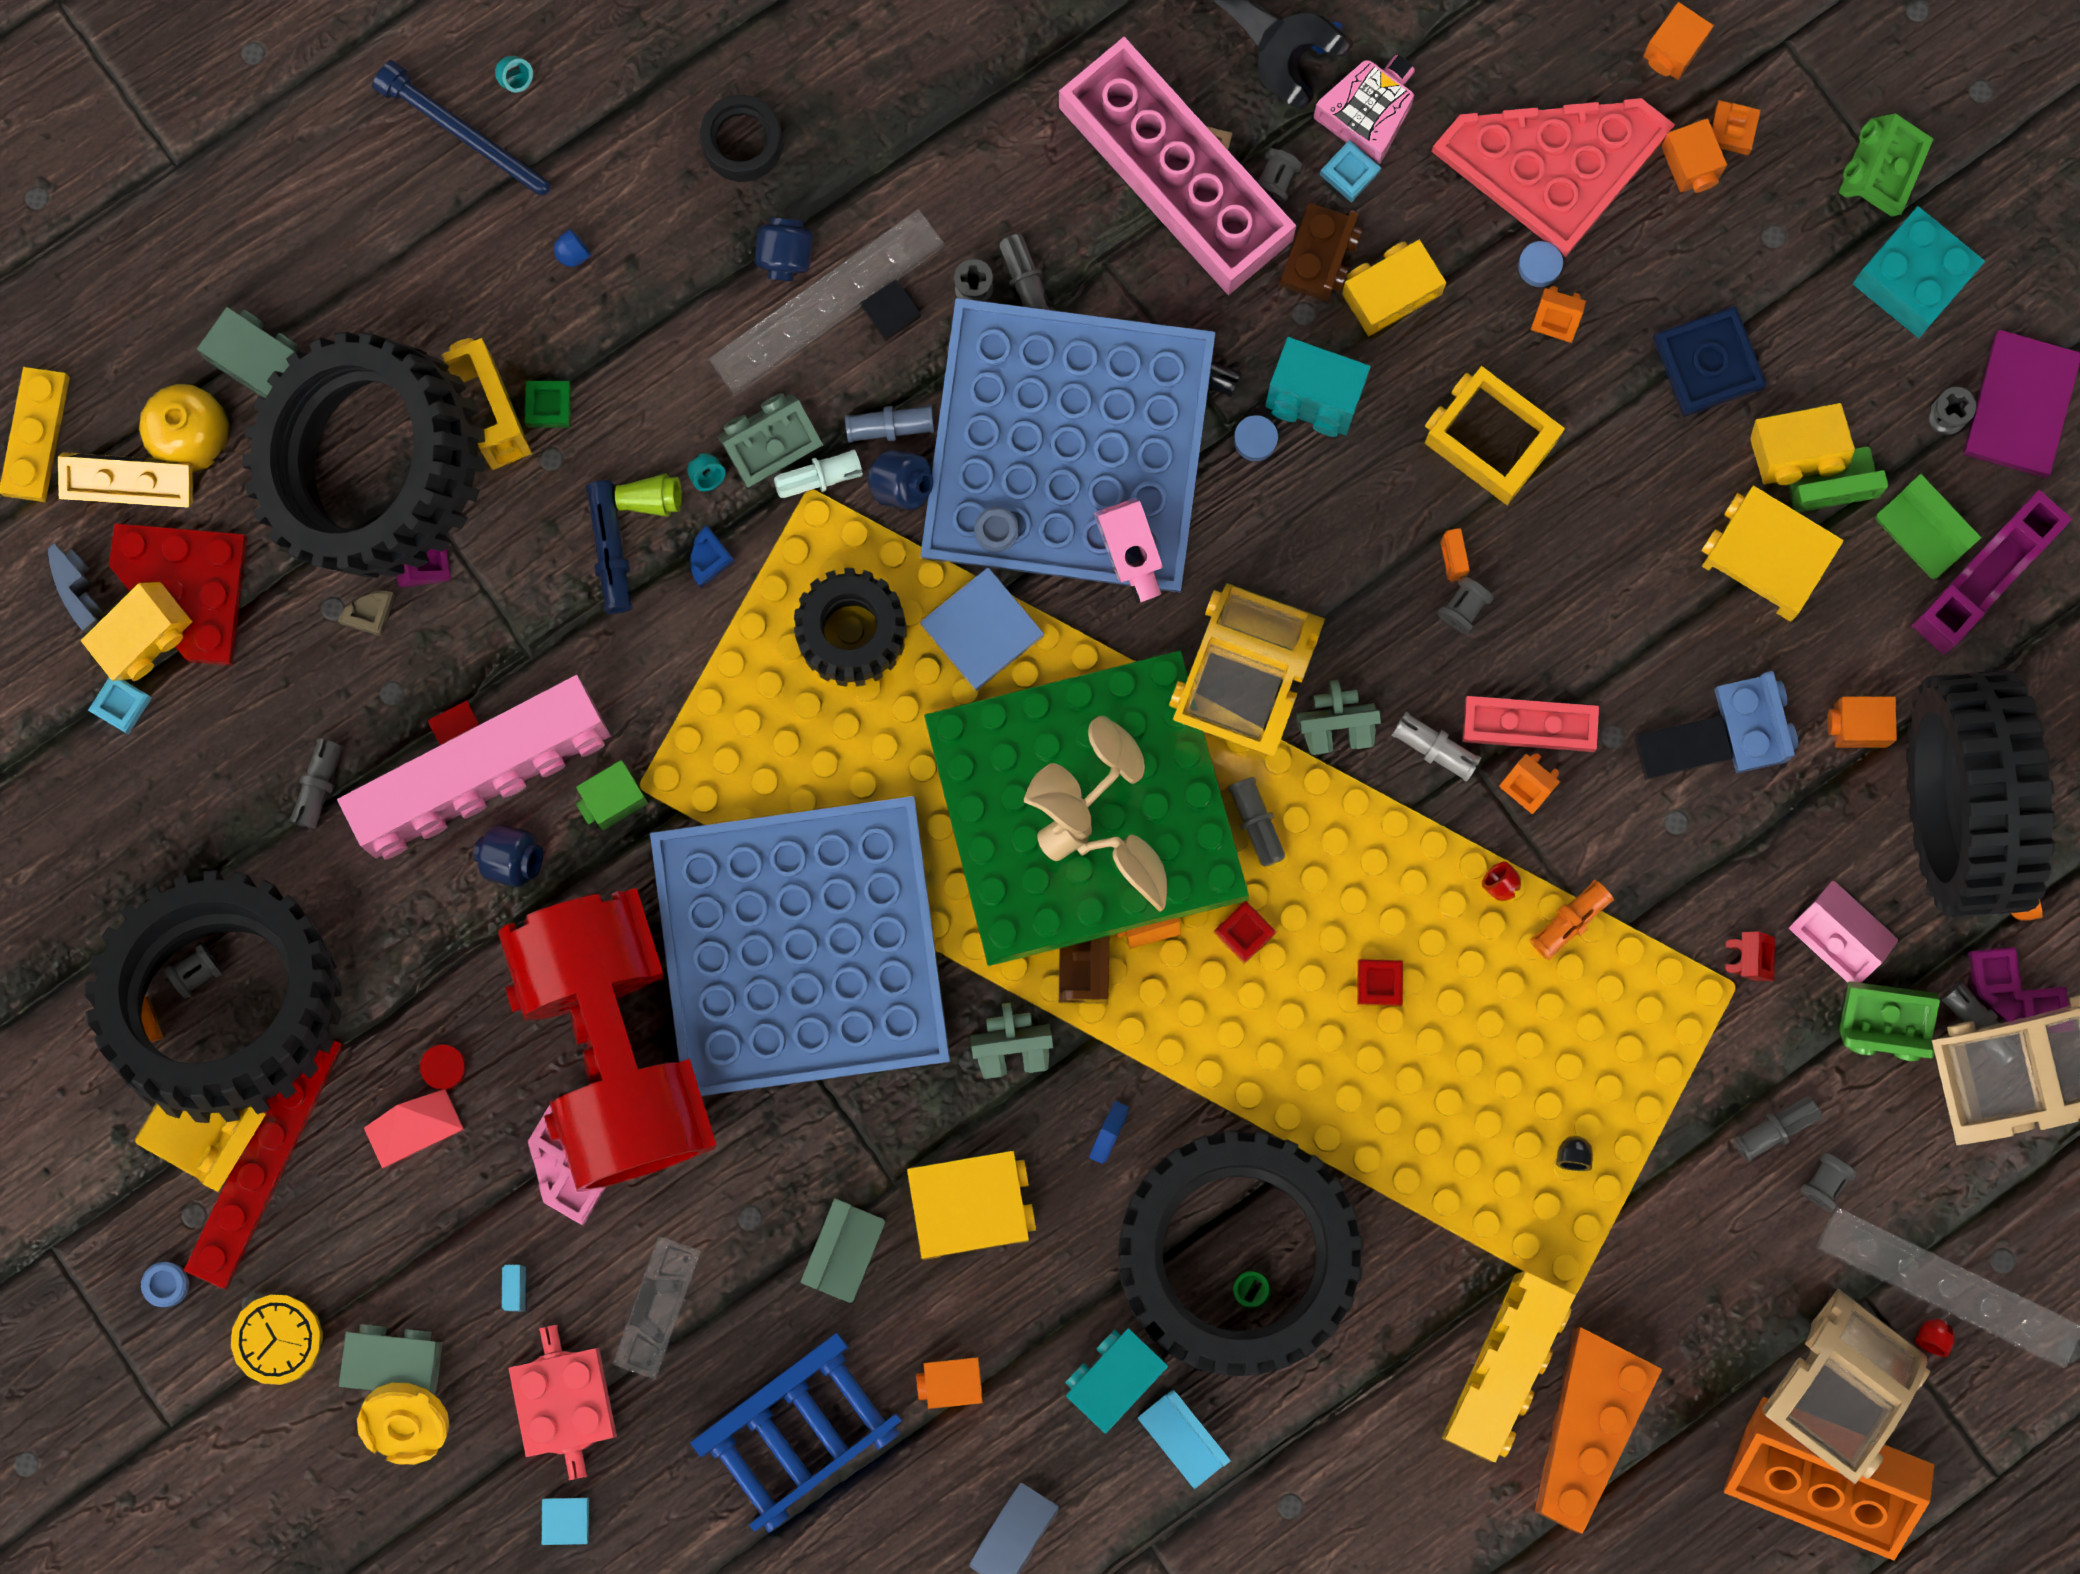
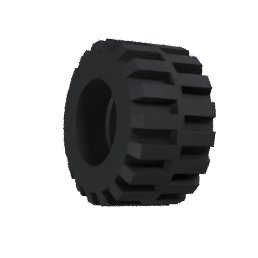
M844 568L845 574L836 575L835 570L826 573L827 579L820 582L817 578L810 584L811 590L809 593H802L799 599L800 607L795 609L794 632L801 655L805 658L807 665L812 671L816 670L820 677L828 682L830 679L836 680L837 685L846 687L847 682H855L857 687L866 685L865 680L870 678L877 681L883 677V671L887 668L890 671L897 664L896 658L898 654L902 655L907 628L900 599L895 591L892 592L889 589V584L882 578L879 581L873 577V573L863 570L862 574H856L854 568ZM846 606H858L868 610L874 615L877 623V630L873 638L863 647L854 650H843L833 646L826 639L824 632L828 618L835 611Z

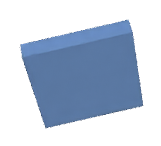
M986 568L920 622L923 629L975 691L979 690L1044 637V633L989 568Z

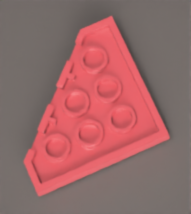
M1642 98L1624 100L1623 103L1599 105V102L1564 105L1563 108L1538 110V108L1504 110L1501 114L1479 116L1478 113L1460 114L1435 143L1431 152L1545 242L1556 246L1566 258L1662 144L1667 133L1673 131L1675 124Z

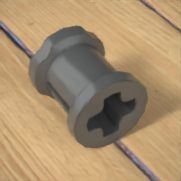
M1270 148L1265 153L1264 158L1267 162L1259 180L1256 182L1277 205H1285L1288 199L1286 194L1287 188L1294 173L1300 172L1302 163L1290 153Z
M968 259L958 265L954 274L956 297L982 302L990 300L993 296L994 287L992 271L987 263L979 259ZM970 278H978V289L970 290Z
M1962 387L1946 389L1930 406V413L1928 415L1930 426L1937 433H1944L1946 435L1958 433L1973 418L1976 412L1974 396ZM1955 407L1959 412L1958 415L1956 413L1948 415L1945 408L1952 409Z
M1461 577L1458 581L1459 589L1446 607H1440L1437 615L1455 630L1469 635L1473 630L1472 622L1485 604H1491L1494 597L1478 582L1468 577Z
M202 942L195 945V952L176 965L168 964L164 967L169 980L186 1000L192 997L194 989L213 976L220 978L224 975L219 963ZM198 965L202 966L197 972L186 977V974Z
M1823 1153L1820 1158L1821 1166L1809 1184H1802L1799 1191L1815 1205L1833 1213L1837 1208L1836 1199L1848 1181L1855 1180L1858 1174L1853 1168L1837 1157Z

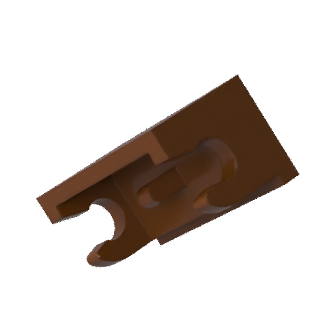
M1109 936L1060 948L1059 1003L1108 1004Z

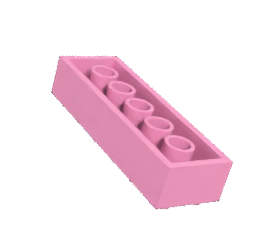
M1125 37L1120 39L1059 90V109L1228 296L1293 242L1296 225Z
M575 675L338 798L337 801L360 846L377 859L383 856L384 860L403 853L408 849L406 843L421 835L423 839H428L443 832L447 828L446 822L459 815H462L463 818H469L480 813L487 807L485 802L499 794L506 798L520 792L526 787L524 781L538 774H541L542 777H548L557 773L566 766L564 761L580 753L581 757H585L597 752L605 746L603 740L611 737L587 689L579 677Z

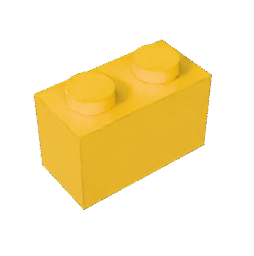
M1420 239L1410 245H1407L1405 241L1401 242L1384 253V260L1372 267L1369 263H1364L1353 269L1346 276L1348 280L1344 283L1342 295L1368 337L1443 294L1446 281Z
M1841 403L1756 419L1750 438L1763 485L1776 482L1779 485H1789L1799 481L1802 477L1820 474L1822 477L1837 475L1849 468L1855 451Z
M161 582L138 583L80 641L112 681L127 679L136 681L153 669L154 664L152 661L161 652H167L181 642L183 639L181 633L192 621Z

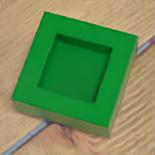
M526 381V427L570 428V382Z

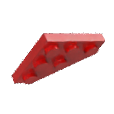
M114 523L109 567L129 591L138 583L161 582L192 621L181 633L183 639L175 646L188 662L232 666L248 538L244 534Z

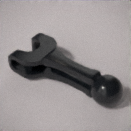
M1213 0L1246 30L1259 48L1258 72L1262 83L1285 102L1296 108L1306 109L1314 96L1313 90L1306 85L1299 75L1298 63L1302 54L1310 47L1318 46L1329 54L1345 56L1353 46L1352 40L1325 16L1298 13L1284 18L1269 11L1254 0Z

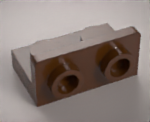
M1309 202L1283 272L1280 286L1329 302L1333 289L1341 292L1349 270L1348 266L1342 265L1346 251H1356L1363 231V227L1356 225L1359 212L1351 210L1348 216Z

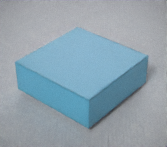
M1349 140L1321 169L1320 176L1352 203L1380 173L1381 167Z
M108 678L88 711L129 735L152 697L124 680L112 681Z
M504 1265L502 1267V1309L504 1311L526 1312V1266Z
M589 1498L542 1499V1545L589 1544Z

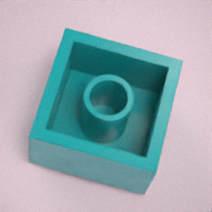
M1917 206L1862 269L1852 284L1919 339L1985 263V260Z
M1287 337L1269 386L1265 407L1272 409V414L1281 420L1296 422L1297 419L1313 424V429L1321 434L1336 437L1339 433L1347 436L1371 366Z
M1129 1328L1122 1335L1114 1329L1096 1349L1102 1357L1091 1369L1083 1363L1065 1382L1071 1388L1065 1396L1105 1434L1168 1368V1365Z

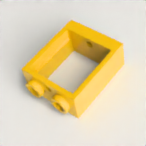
M1481 366L1474 376L1466 372L1451 392L1456 399L1446 410L1439 406L1425 425L1430 430L1425 444L1508 506L1560 440L1565 428ZM1480 388L1540 432L1506 477L1446 433Z

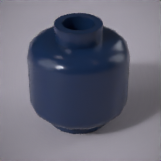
M770 217L769 224H764L758 228L755 264L761 269L768 270V279L794 281V273H805L809 270L813 234L810 230L803 228L804 221Z
M890 450L882 453L871 465L868 472V485L873 498L879 504L914 510L919 508L928 499L932 491V470L928 461L921 455Z
M495 825L489 829L485 836H481L477 840L474 847V860L478 862L479 872L487 881L508 886L521 887L530 879H534L540 872L543 862L542 847L538 845L536 837L531 832L504 825Z

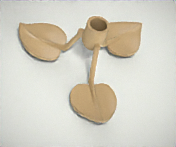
M1098 716L1091 721L1088 736L1097 756L1106 765L1111 767L1108 776L1083 799L1081 798L1080 786L1074 776L1064 767L1051 763L1042 768L1033 777L1025 794L1024 803L1039 808L1055 820L1038 832L1039 845L1050 859L1060 861L1076 849L1083 856L1091 850L1114 847L1113 859L1120 872L1160 912L1166 905V873L1159 856L1144 840L1138 836L1129 835L1124 841L1119 837H1112L1088 842L1089 835L1092 833L1091 815L1088 807L1117 779L1119 774L1129 783L1134 784L1142 778L1145 769L1143 755L1132 736L1108 717Z

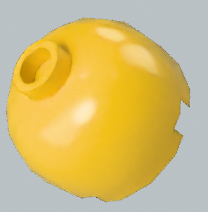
M174 384L160 389L148 399L140 414L139 431L145 449L153 458L166 462L192 463L194 473L208 468L214 463L213 459L219 455L221 450H225L229 441L230 424L226 411L212 394L194 385Z

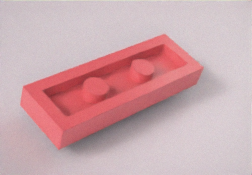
M1467 696L1465 698L1462 742L1595 752L1597 749L1599 706Z

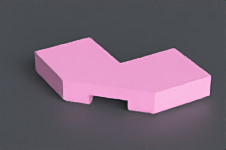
M550 1105L544 1115L552 1113ZM543 1115L528 1140L543 1203L584 1226L606 1187L583 1192L576 1191L560 1139L551 1141Z

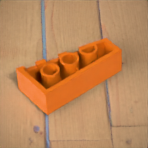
M1581 1327L1573 1328L1569 1356L1564 1369L1561 1394L1553 1421V1431L1549 1451L1546 1455L1535 1512L1576 1533L1583 1534L1662 1369Z

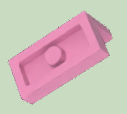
M1832 881L1789 927L1798 938L1847 983L1849 981L1862 983L1883 963L1898 943L1897 937L1835 881Z

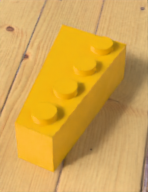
M1526 1271L1514 1275L1441 1439L1490 1462H1496L1499 1455L1504 1458L1507 1456L1516 1437V1433L1511 1431L1518 1414L1524 1416L1532 1402L1535 1391L1531 1390V1387L1538 1373L1542 1375L1553 1354V1350L1550 1348L1557 1333H1562L1572 1311L1570 1306L1576 1296L1575 1294Z

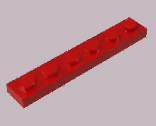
M334 1040L329 1053L319 1050L313 1059L318 1066V1070L311 1078L302 1073L292 1083L297 1092L288 1099H285L280 1092L266 1100L270 1109L264 1112L266 1115L230 1172L183 1271L228 1290L341 1053L343 1044Z

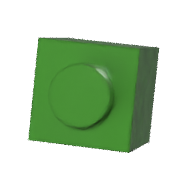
M622 760L576 786L582 797L575 802L588 825L596 821L603 831L649 804Z

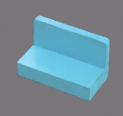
M1171 1389L1137 1417L1193 1489H1196L1222 1466L1224 1467L1231 1462L1174 1389Z

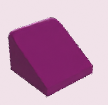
M447 548L443 551L434 549L427 551L426 554L429 562L419 568L404 564L405 573L397 575L398 586L412 587L449 581L451 577Z

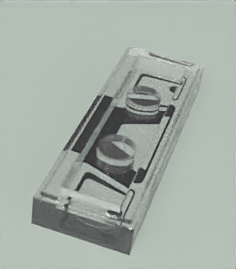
M658 1236L613 1365L657 1380L701 1256V1250Z

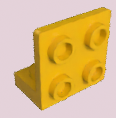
M156 1103L137 1134L135 1142L137 1145L196 1177L205 1186L219 1192L266 1114L262 1112L257 1115L252 1107L239 1110L240 1120L226 1122L220 1113H211L209 1123L195 1122L187 1111H183L179 1119L167 1115Z

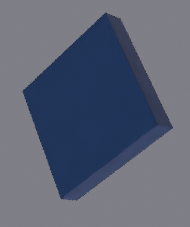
M1736 306L1656 333L1653 336L1655 346L1683 417L1758 392L1767 386Z

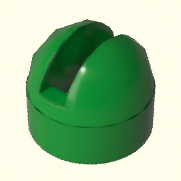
M1249 1271L1241 1274L1236 1279L1233 1292L1236 1300L1242 1306L1248 1309H1258L1268 1302L1271 1295V1287L1263 1275L1258 1272ZM1258 1281L1262 1283V1286L1253 1302L1250 1303L1247 1299Z

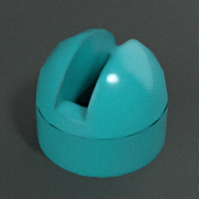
M518 56L503 57L495 67L498 83L511 92L524 91L532 81L533 70L531 65ZM517 65L519 66V69L507 72V70Z
M699 453V457L693 461L690 460L688 464V476L697 490L710 491L723 482L726 471L714 455ZM709 468L710 471L704 475L702 472Z

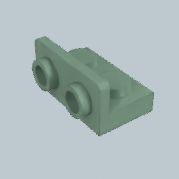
M783 393L769 398L761 404L762 411L749 418L746 415H741L730 420L723 426L725 432L717 436L747 488L823 446L800 401L793 394L785 397Z

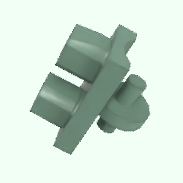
M1339 680L1329 681V694L1313 695L1315 708L1331 706V709L1296 713L1297 727L1304 734L1311 755L1334 751L1331 730L1347 728L1351 749L1374 747L1375 724H1381L1379 709L1376 710L1374 703L1343 707L1345 704L1359 703L1357 690L1341 692Z
M1011 1002L1002 1003L1003 1016L986 1018L988 1033L970 1035L973 1059L978 1058L984 1079L1007 1075L1004 1055L1022 1052L1025 1072L1033 1073L1048 1070L1049 1048H1053L1050 1024L1032 1026L1030 1013L1012 1015Z

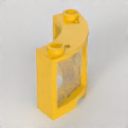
M1226 583L1222 592L1214 590L1205 613V615L1211 617L1188 680L1186 684L1180 681L1177 682L1169 706L1176 709L1174 721L1274 757L1298 694L1290 691L1292 682L1295 680L1302 683L1325 618ZM1281 679H1282L1283 682H1282L1281 688H1280V690H1279L1277 699H1276V701H1275L1274 698H1275V695H1276V693H1277L1279 684H1280ZM1272 710L1264 734L1261 736L1268 714Z

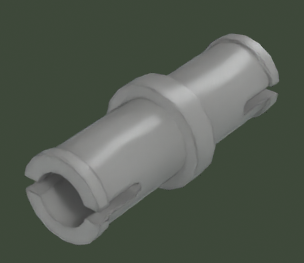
M1408 712L1403 714L1396 725L1397 727L1391 734L1392 737L1398 738L1424 754L1423 760L1430 764L1433 761L1437 762L1463 778L1462 780L1465 782L1468 781L1476 769L1475 766L1481 760L1480 756L1474 755L1448 739L1449 734L1441 729L1438 733L1412 717Z

